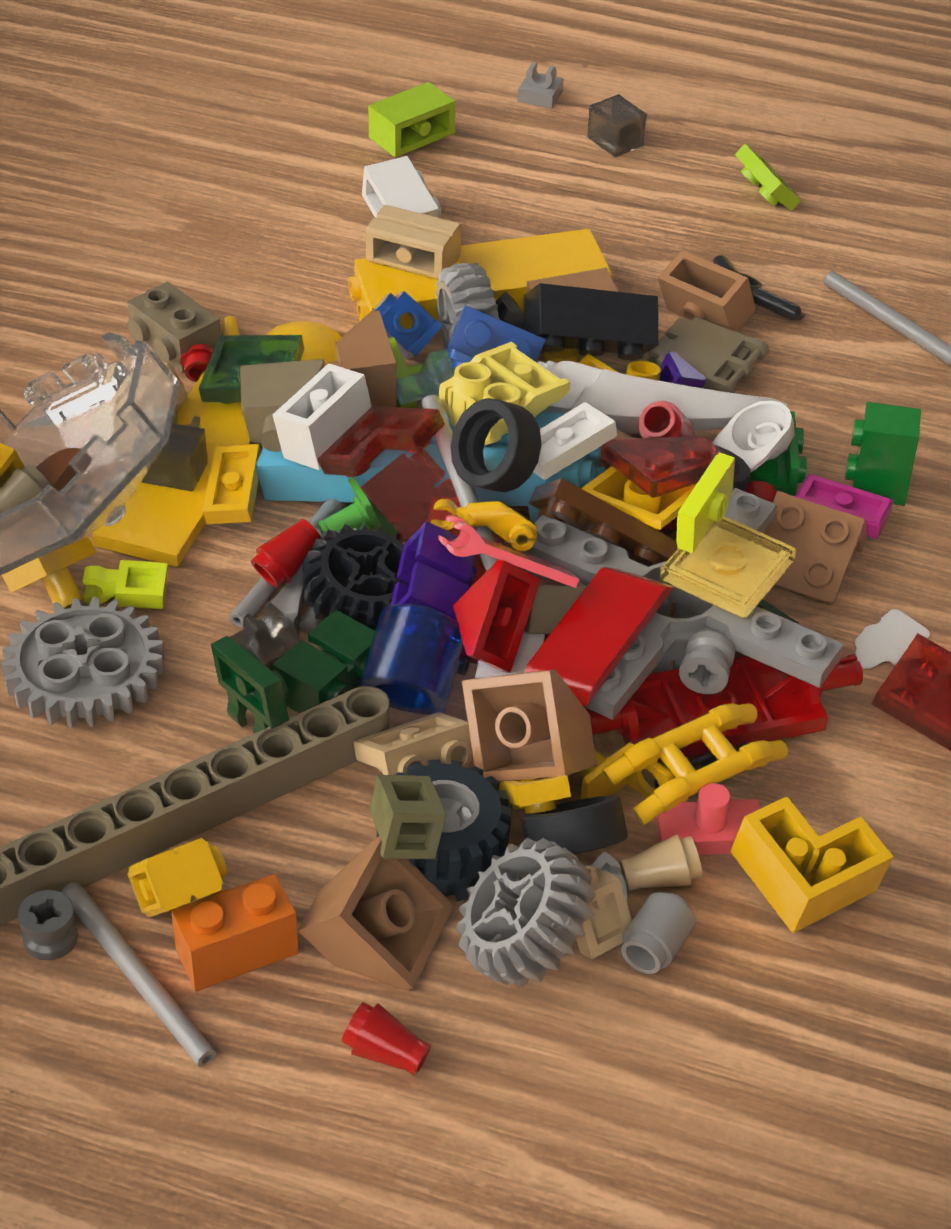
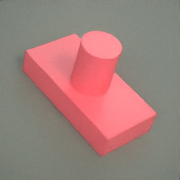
M716 783L707 784L699 790L697 802H683L654 819L658 843L675 834L678 835L679 839L692 836L698 855L732 854L730 850L743 818L760 809L759 800H730V792L726 787Z

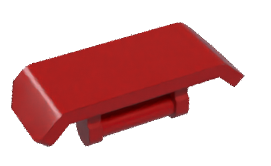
M602 567L528 662L524 673L555 669L584 707L587 706L674 587L621 569Z

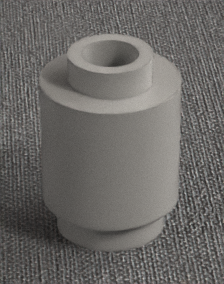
M656 892L651 894L623 934L621 953L626 962L634 969L645 974H655L660 969L668 967L695 927V917L689 904L682 897L673 893Z

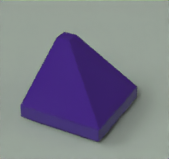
M669 351L666 354L660 367V381L697 388L704 386L706 382L704 375L675 352Z

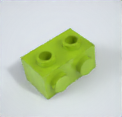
M426 82L368 105L369 138L396 158L455 134L456 101L430 82Z

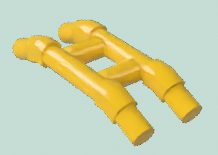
M731 703L709 710L708 714L655 738H647L636 743L623 752L621 757L603 768L602 771L614 787L633 773L637 774L647 766L656 763L659 758L664 762L675 778L655 789L652 795L632 808L640 823L646 825L663 812L667 813L678 804L687 801L690 796L699 793L701 787L707 784H718L745 770L750 771L757 767L766 766L769 762L784 760L788 755V748L786 743L781 740L770 742L761 740L740 747L739 751H736L722 732L734 729L738 725L753 723L757 718V709L750 703L741 705ZM701 739L717 758V761L696 770L680 749Z

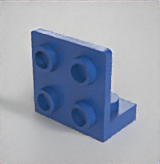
M464 305L445 354L453 359L450 366L455 369L462 363L470 362L480 353L513 342L517 345V350L537 362L546 339Z

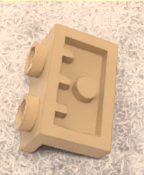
M440 712L353 741L356 760L376 767L379 772H383V775H395L398 772L407 774L408 766L419 763L423 767L429 764V760L440 759L441 764H451V760L463 762L462 767L468 769L474 765L468 722Z

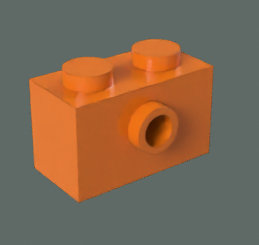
M276 874L232 889L218 891L210 897L171 910L176 952L195 992L299 954L296 912Z

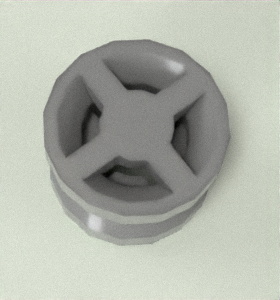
M700 631L693 634L687 641L685 657L681 661L679 676L682 683L687 688L701 694H716L722 691L728 684L729 668L733 665L736 650L733 643L726 636L718 632Z

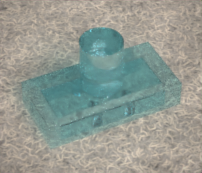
M447 348L430 352L418 374L396 379V393L401 405L423 400L429 395H437L439 397L440 384L454 376Z

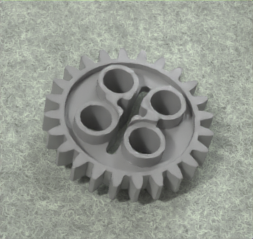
M94 597L89 606H82L78 598H73L71 608L64 609L58 602L53 603L54 613L50 615L41 610L35 611L36 623L22 620L20 622L22 633H10V646L3 647L2 649L4 661L1 662L4 682H6L8 695L15 696L16 706L18 708L29 706L30 717L32 718L46 712L47 721L50 725L54 724L61 716L66 717L68 728H73L78 718H85L87 724L93 727L96 722V716L102 714L108 721L113 722L115 721L114 710L118 708L126 713H133L132 700L146 703L148 701L147 689H158V676L164 675L163 642L159 640L158 628L150 627L147 615L136 618L135 607L133 606L119 612L118 600L111 601L106 607H100L98 597Z

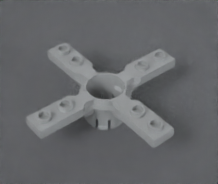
M734 488L733 493L729 497L728 507L723 519L720 522L714 521L712 525L755 544L775 519L777 505ZM542 515L534 523L537 530L536 542L530 550L523 551L529 555L566 568L579 578L580 583L585 585L590 583L602 567H611L657 580L674 587L590 703L585 706L612 720L650 673L669 671L671 660H674L673 670L680 668L681 661L685 657L687 641L693 634L700 631L718 632L726 636L733 643L737 652L818 688L821 687L842 657L844 644L755 605L743 617L664 580L680 561L662 562L647 567L629 559L625 549L554 518ZM672 603H675L674 618H671Z

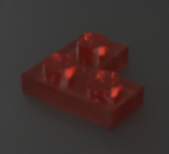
M372 406L317 460L324 474L357 477L368 471L371 467V462L385 449L403 450L413 453L426 448L431 443V438L445 425L439 409Z

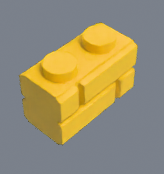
M199 838L130 866L127 875L142 914L151 917L221 891L222 877L227 876V868L219 848L216 845L209 846L208 841L206 842L203 838Z

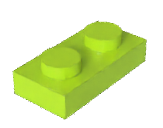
M746 143L736 152L735 156L745 166L741 173L756 187L759 184L762 185L758 192L774 207L780 202L792 212L802 201L771 165Z

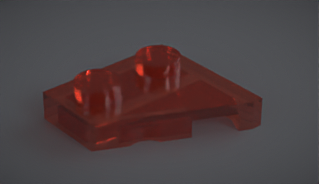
M703 436L612 439L601 446V458L652 498L697 484L719 452L726 454Z
M917 633L877 691L871 704L950 751L951 652Z

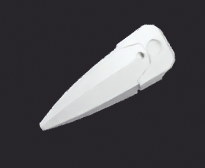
M547 361V363L537 362L558 378H565L570 381L569 392L559 402L551 404L542 412L568 413L584 402H587L616 422V429L625 434H640L639 419L642 411L649 404L658 401H668L676 405L691 421L694 431L724 428L736 413L756 402L769 400L781 402L773 398L729 393L636 377L607 369L594 368L573 361H561L557 364L552 361Z

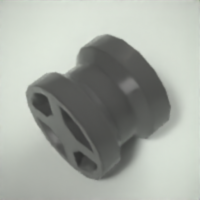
M42 890L26 897L20 904L17 915L22 930V940L25 950L32 957L40 960H54L71 952L77 943L78 932L74 921L75 914L72 902L64 893L56 890Z

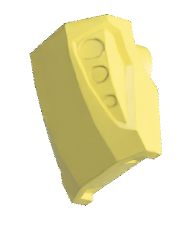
M509 342L476 355L470 362L458 365L455 368L454 376L440 384L439 399L454 427L465 410L473 403L485 398L502 400L523 406L535 418L551 404L559 402L569 392L570 381L565 378H558L517 350L516 344ZM500 419L490 429L484 446L500 441L502 436L508 433V427L504 419Z

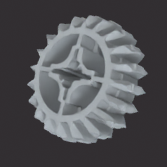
M465 262L454 264V266L440 271L436 283L438 289L436 292L438 305L436 307L439 315L438 321L443 325L441 336L444 342V350H446L464 305L497 319L499 317L498 305L495 302L494 290L491 289L490 279L487 277L486 271L478 263L467 264Z
M526 838L520 847L510 843L503 857L493 855L491 866L486 871L478 870L480 878L475 886L466 889L470 897L468 902L459 907V911L464 918L455 928L462 935L458 946L465 952L466 959L472 963V966L493 981L501 982L506 986L511 983L523 987L529 979L541 982L547 968L558 971L562 956L565 953L574 954L572 950L574 941L577 937L586 935L582 928L583 922L594 915L588 906L596 895L590 888L592 876L587 873L586 868L578 861V857L555 842H549L544 838L536 842Z

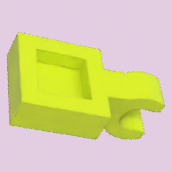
M120 560L119 570L106 569L95 565L87 566L83 575V584L86 585L84 602L90 604L94 597H98L99 604H103L111 597H115V600H118V607L133 606L135 608L163 609L168 581V563Z

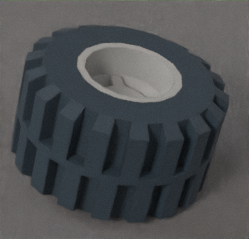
M440 759L429 760V764L423 767L416 763L408 766L407 774L398 772L395 775L430 776L446 812V818L435 859L408 860L445 897L455 895L457 902L469 899V893L466 889L476 885L480 878L478 870L486 871L491 866L492 856L503 857L508 847L511 824V808L508 807L509 798L506 791L499 790V782L493 776L484 778L483 770L474 765L468 769L462 767L463 762L451 760V764H441Z

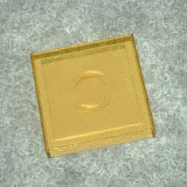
M724 516L720 522H713L694 553L677 549L661 567L660 580L746 619L795 561L796 548Z

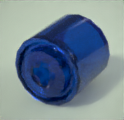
M396 604L385 607L378 618L360 680V687L372 686L381 689L389 699V707L397 710L429 715L437 712L442 713L447 709L464 647L458 622L445 613L428 606Z

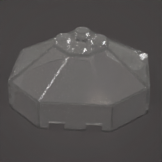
M109 332L103 335L101 339L121 362L114 361L107 365L106 360L100 353L95 355L86 353L63 365L62 371L72 383L65 385L54 371L29 382L28 388L24 390V396L30 405L35 406L16 426L0 410V443L15 449L24 466L29 464L36 468L46 458L60 450L73 447L81 448L69 462V465L77 474L60 492L56 491L53 486L47 485L37 497L0 514V575L69 543L76 542L103 526H112L125 515V504L129 501L169 440L180 386L177 378L146 342L137 340L132 346L124 336Z

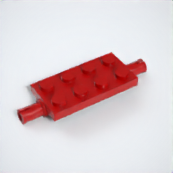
M855 654L841 657L821 687L818 688L753 658L744 656L734 658L733 665L729 668L728 684L722 691L716 694H701L687 688L680 679L679 669L649 674L613 720L586 707L584 708L590 714L592 735L617 731L623 736L626 745L629 742L635 745L647 738H655L708 714L709 710L720 705L750 703L757 709L756 721L738 725L734 729L722 732L734 747L744 742L747 744L761 740L770 742L826 731L828 715L821 704L820 696L822 691L861 685L863 670L860 661L856 662L857 656ZM701 739L680 749L686 758L702 755L707 752L712 753ZM659 758L657 762L662 763L663 761Z

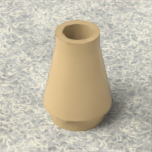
M675 834L630 858L620 860L628 891L640 888L691 886V880L703 877L699 855L692 836L679 839L678 835Z

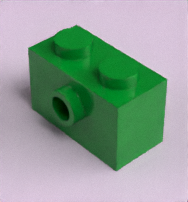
M873 402L866 403L864 419H855L852 432L851 446H858L857 454L849 453L847 459L845 480L853 481L852 487L894 500L893 505L905 506L919 441L921 409Z

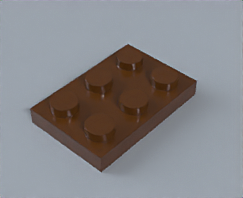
M562 478L537 486L528 504L539 509V517L544 515L554 518L626 550L629 559L647 567L662 562L679 561L683 550L677 548L674 539Z

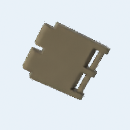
M694 317L692 321L678 318L666 331L665 336L668 337H661L659 339V346L648 351L647 355L650 357L646 361L661 367L666 354L669 351L675 352L704 375L706 382L702 387L703 389L735 393L736 384L741 379L749 377L753 371L752 365L757 359H763L769 353V347L761 340L698 317Z

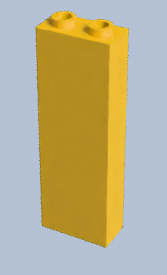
M590 229L461 245L460 257L455 263H478L486 271V275L490 279L495 301L507 292L515 299L523 312L524 294L527 293V281L607 268L613 279V274ZM366 258L354 260L355 276L349 277L348 284L352 302L357 301L359 322L373 311L388 293L391 292L396 296L397 293L403 291L411 296L435 320L439 319L436 307L438 305L436 296L438 290L436 283L438 279L392 268L386 264L380 265L369 262ZM403 313L400 317V324L403 328L409 329L412 326L413 320L407 313Z

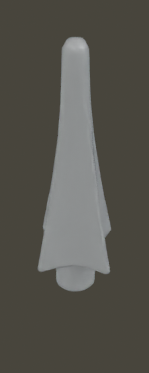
M303 564L290 583H286L279 594L265 608L270 618V624L266 633L275 642L285 641L288 634L299 638V624L301 622L305 594L302 591L301 585Z

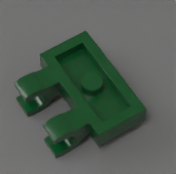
M229 636L211 643L218 682L227 691L228 715L237 724L244 727L247 725L245 714L247 709H249L254 715L255 725L253 734L268 727L273 729L287 722L290 717L288 716L285 699L288 698L289 692L283 677L275 670L270 671L258 661L256 655L250 649H243Z

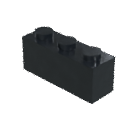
M539 283L524 294V330L546 339L541 350L542 352L556 353L562 352L566 348L579 350V355L586 356L588 353L592 356H600L606 352L618 354V358L621 360L642 359L643 354L659 346L658 296Z

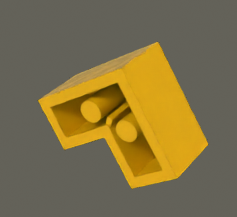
M787 796L744 816L730 850L792 933L876 892L894 858L861 816L818 836Z

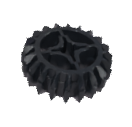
M363 522L358 530H353L350 526L344 524L339 533L328 529L323 539L315 540L311 551H308L307 556L304 558L301 576L306 606L314 607L315 619L327 618L335 610H338L375 632L381 631L390 634L392 629L403 633L405 627L388 620L394 587L401 581L397 579L404 545L402 544L400 533L392 536L384 533L383 525L377 531L368 530Z

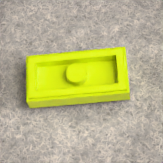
M719 452L678 511L676 536L678 549L694 553L713 522H720L723 519L728 507L729 497L733 493L735 457Z

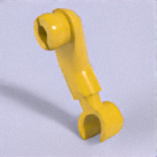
M440 499L434 504V510H447L452 515L461 517L471 527H488L508 542L515 550L521 552L528 551L536 542L537 530L535 525L503 502L467 503V507H457L452 500ZM438 519L431 520L432 524L448 531L453 528L454 522Z

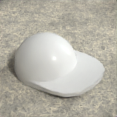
M772 400L759 401L748 405L735 414L718 434L712 445L729 450L742 458L749 466L751 473L765 461L776 458L788 449L795 435L791 412L783 403Z

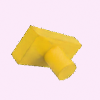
M89 536L2 576L10 593L42 579L52 602H58L65 608L72 604L73 598L83 599L68 566L97 552Z

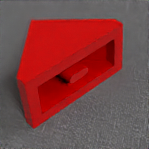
M497 560L453 605L467 656L500 671L511 673L541 578L504 560Z

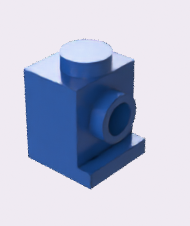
M405 291L397 293L396 296L391 292L388 293L373 310L380 311L388 338H395L405 358L416 357L443 326ZM403 313H407L413 320L412 326L409 329L403 328L400 324V317Z

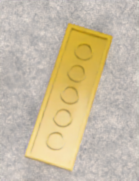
M203 372L152 449L149 450L93 531V546L179 567L206 524L202 511L215 447L255 444L250 441L242 411L241 380Z

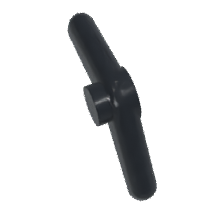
M718 255L714 258L713 263L748 278L755 304L790 320H802L805 314L800 306L761 289L762 284L758 280L739 273L727 257Z

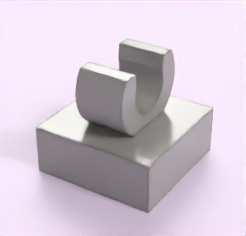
M532 62L526 72L524 81L518 88V102L552 109L563 91L564 78L556 77L557 70L555 66H550L546 75L537 72V63Z

